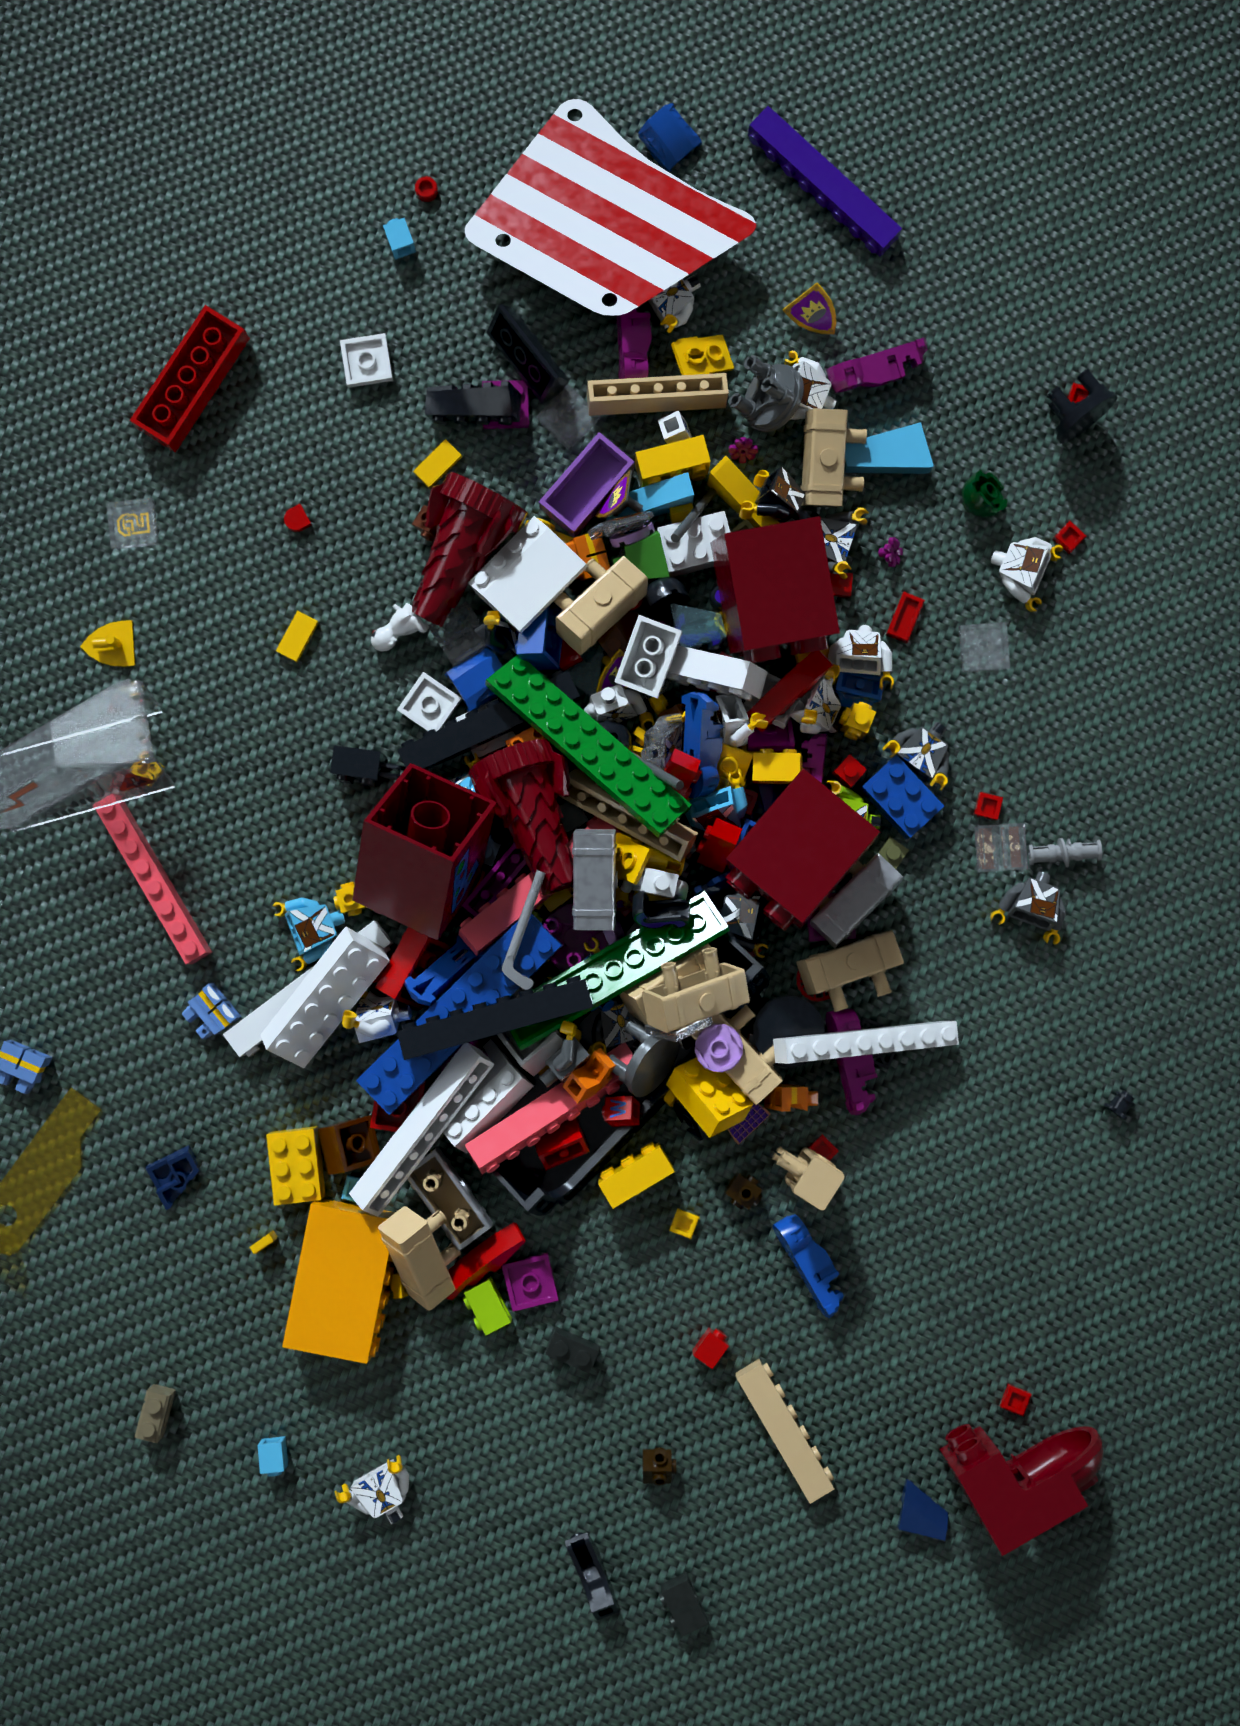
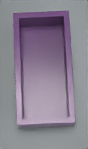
M598 432L540 499V510L575 538L598 512L603 501L617 482L629 470H634V461Z

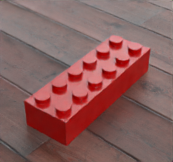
M205 305L129 421L138 430L176 453L250 338L245 329Z

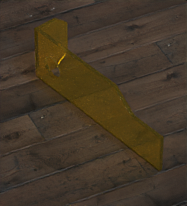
M72 1087L0 1182V1207L10 1205L17 1212L16 1221L12 1225L5 1226L0 1223L1 1254L11 1256L21 1249L81 1169V1137L102 1109Z

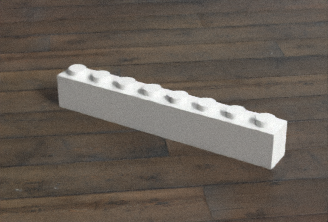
M377 921L371 922L358 932L360 935L382 946L386 954L391 951L389 946L393 942ZM313 967L223 1034L239 1057L245 1055L250 1057L260 1050L258 1045L263 1042L260 1034Z
M936 1021L773 1039L775 1063L790 1064L959 1045L957 1021Z
M464 1043L351 1190L350 1196L363 1211L379 1217L495 1065L479 1048L469 1043Z

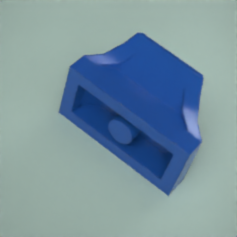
M839 672L835 692L839 695L841 706L850 708L854 703L864 702L872 705L881 701L883 689L881 690L879 686L881 677L871 674Z

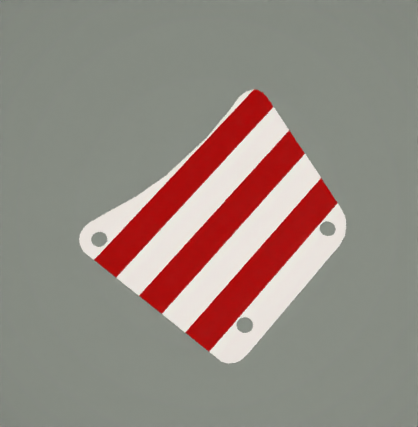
M572 99L558 107L467 223L465 234L467 239L477 247L584 307L602 315L614 316L626 314L744 240L754 232L756 222L747 212L696 190L648 160L625 141L592 105L580 99ZM572 109H578L582 112V118L579 121H570L567 117L568 112ZM500 234H507L510 236L511 242L506 247H500L495 242L496 237ZM607 293H612L616 295L617 303L611 307L605 306L602 303V297Z

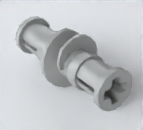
M1058 838L1057 845L1048 844L1047 846L1036 847L1028 845L1029 865L1040 862L1055 863L1063 861L1065 866L1069 867L1070 860L1082 861L1083 859L1095 858L1098 861L1102 860V844L1100 840L1091 843L1075 842L1071 844L1070 839H1067L1065 844L1063 838Z

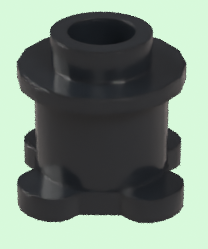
M1124 1090L1121 1093L1116 1091V1096L1110 1104L1105 1103L1104 1106L1116 1116L1126 1121V1113L1132 1106H1136L1133 1103L1135 1098Z

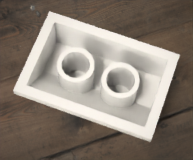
M639 615L614 682L659 698L683 631Z

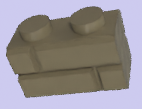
M153 1384L147 1389L135 1438L158 1443L164 1437L176 1392L175 1389Z

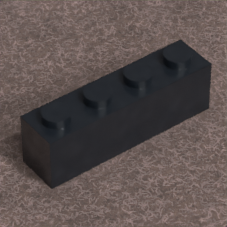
M501 381V386L493 385L492 382L483 383L481 388L472 384H463L461 389L454 385L427 387L425 415L435 424H446V421H454L456 424L466 425L468 421H475L480 425H489L490 422L512 425V422H520L522 394L509 381Z

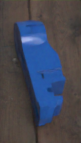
M690 692L682 696V703L686 705L683 752L701 760L698 770L702 771L696 784L691 783L690 785L692 791L688 798L693 799L705 797L718 787L719 773L717 765L722 753L723 737H720L723 724L710 720V717L714 716V711L719 710V705L708 695L700 692Z
M458 935L457 943L417 978L413 979L409 976L405 980V986L410 997L419 1004L431 1007L435 1003L438 994L443 995L494 943L476 956Z
M796 1214L786 1216L772 1225L773 1230L817 1303L818 1309L825 1317L830 1318L838 1311L839 1302L842 1301L844 1295L836 1289L829 1290V1282L840 1274L832 1264L833 1262L826 1250L813 1241L802 1220Z

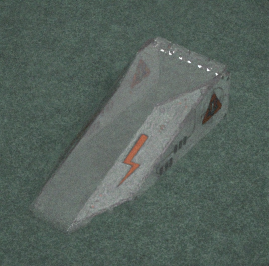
M131 679L116 682L0 750V829H10L12 832H16L175 787L174 782L153 754L152 742L149 740L151 736L147 717L162 713V708L143 681L132 682Z

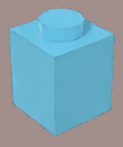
M395 218L383 225L395 260L416 252L405 218Z
M286 1436L262 1439L257 1445L260 1474L267 1473L268 1476H278L288 1466Z

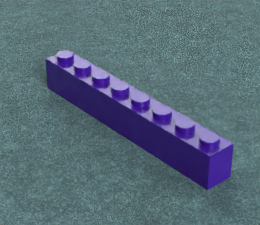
M769 106L751 122L748 129L751 143L756 147H761L765 151L766 156L771 161H776L787 176L793 177L799 182V186L803 191L810 192L821 207H826L832 213L837 222L846 225L849 228V232L855 238H860L871 253H876L881 257L899 238L902 228Z

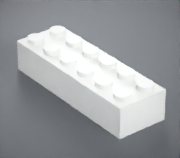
M345 927L260 1034L266 1050L305 1068L341 1023L344 1011L353 1008L390 961L383 947Z

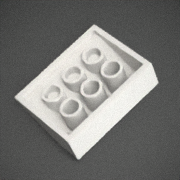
M534 516L468 583L484 602L495 611H499L500 616L522 633L588 566L549 527Z
M492 1039L483 1048L488 1058L495 1065L443 1131V1134L454 1147L466 1154L468 1152L465 1144L495 1126L534 1086Z

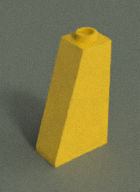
M725 456L709 472L707 485L715 489L716 493L732 509L740 514L741 505L744 501L749 500L754 506H757L755 501L760 491ZM752 513V517L748 519L754 528L779 524L773 517L757 516V513Z

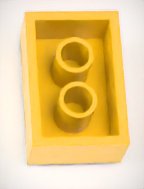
M704 435L635 452V467L641 488L687 472L692 481L702 480L709 473L711 461Z
M697 1057L675 1067L666 1084L709 1138L744 1121L753 1106L752 1101L747 1095L742 1093L739 1086L726 1072H714L704 1068Z
M318 1126L273 1131L266 1134L274 1206L322 1200L326 1193Z
M650 1142L643 1146L641 1153L635 1157L633 1154H630L623 1158L620 1163L621 1165L615 1169L613 1166H610L600 1173L598 1185L612 1209L675 1171L660 1143L658 1142L654 1145L653 1142Z

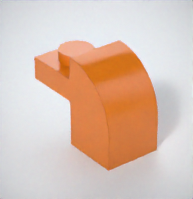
M599 1048L593 1052L585 1066L571 1072L563 1087L578 1104L595 1095L612 1079L611 1072L616 1065L603 1049Z

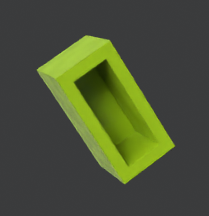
M491 1276L478 1282L475 1286L466 1288L463 1301L468 1310H473L476 1316L474 1318L475 1325L479 1331L483 1330L485 1336L511 1323L512 1316Z

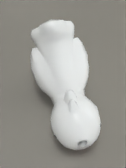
M406 603L403 608L394 604L392 607L396 612L390 622L384 627L373 630L371 644L376 650L388 651L395 646L399 636L409 635L417 631L424 633L429 629L428 624L423 623L421 618L412 612L410 604Z

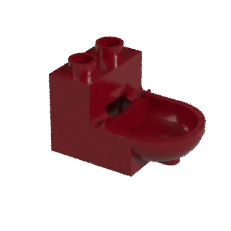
M964 1424L953 1429L945 1437L948 1444L939 1449L978 1519L1002 1556L1088 1507L1081 1492L1098 1482L1096 1474L1100 1470L1103 1461L1102 1439L1095 1428L1088 1426L1075 1427L1054 1434L1017 1456L1010 1454L1011 1459L1005 1461L999 1449L981 1426L972 1429L969 1424Z

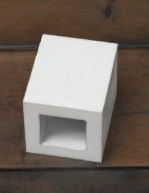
M679 411L658 420L663 438L667 444L692 438L688 424Z

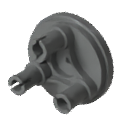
M751 355V357H747L744 367L754 373L756 377L749 385L745 398L739 393H735L731 396L729 405L741 412V415L756 430L761 432L775 431L785 425L797 411L804 391L803 379L800 373L789 365H770Z
M632 1019V1021L630 1020L627 1023L625 1032L639 1041L633 1044L636 1050L631 1048L634 1055L629 1064L626 1065L614 1055H610L609 1058L616 1065L612 1072L627 1086L629 1092L636 1097H644L653 1092L671 1071L679 1052V1040L670 1032H655Z

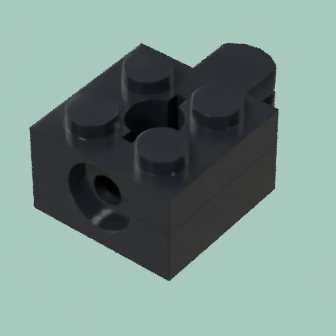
M334 745L330 774L335 776L336 780H339L341 783L353 784L355 780L359 781L363 786L376 787L377 784H383L384 779L397 780L400 776L399 774L386 773L385 770L403 772L406 768L402 765L386 763L387 757L380 751Z

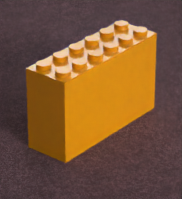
M325 1198L311 1203L282 1345L283 1348L365 1364L369 1362L371 1357H375L381 1338L377 1337V1335L380 1333L381 1328H383L385 1314H382V1310L388 1304L390 1291L386 1289L390 1281H392V1274H394L395 1267H391L393 1261L386 1245L381 1239L382 1236L378 1226L396 1212L383 1210L378 1217L363 1211L356 1204Z

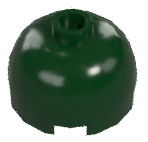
M979 470L965 482L962 488V501L965 510L979 518H989L998 514L1007 507L1008 500L1003 499L1001 491L1004 487L991 472L984 474L982 470Z

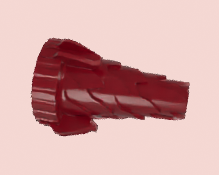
M454 472L447 474L443 484L433 486L430 491L424 526L429 529L437 525L438 527L430 550V557L421 573L424 577L413 600L412 612L433 624L443 627L451 609L456 608L469 584L468 582L487 564L493 551L497 546L499 547L510 533L516 535L519 532L528 512L491 489Z
M535 739L494 752L473 765L469 770V775L476 793L497 802L495 814L501 818L504 828L509 829L516 849H521L527 866L535 875L537 870L546 873L540 888L542 895L572 887L573 868L570 852L567 847L569 841L560 819L563 818V814L556 799L559 795L565 798L570 795L567 757L558 754L555 746L548 740Z

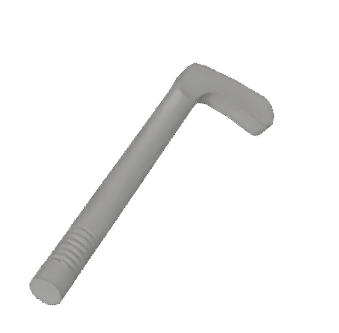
M538 870L535 873L502 965L503 973L524 990H528L533 986V980L516 971L513 964L546 874Z

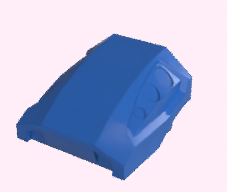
M673 103L664 105L645 122L638 132V137L645 144L653 158L669 173L690 151L702 145L699 136L680 116Z
M485 648L482 652L445 673V676L452 681L466 703L468 712L476 710L498 697L485 685V681L499 670L502 664L491 650Z

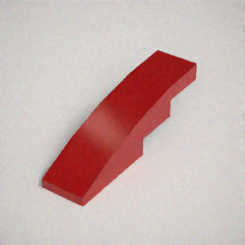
M821 651L811 652L747 712L749 720L753 713L764 714L766 717L763 720L768 721V727L779 715H783L798 698L801 699L826 674L833 664ZM757 728L760 732H763V731L765 730V729Z
M511 1223L486 1239L448 1270L455 1286V1291L446 1299L453 1300L467 1285L475 1286L489 1271L496 1272L526 1242L517 1223Z

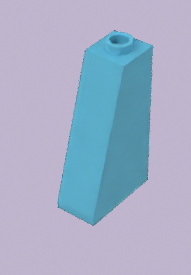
M921 422L867 437L865 444L846 443L844 473L926 474L930 473L934 467Z
M683 473L630 491L629 496L643 505L640 512L645 513L627 517L622 522L612 524V527L670 513L669 508L689 503L693 505L694 492L689 473ZM627 507L617 517L611 515L606 518V521L631 515L636 512L633 511L631 508Z

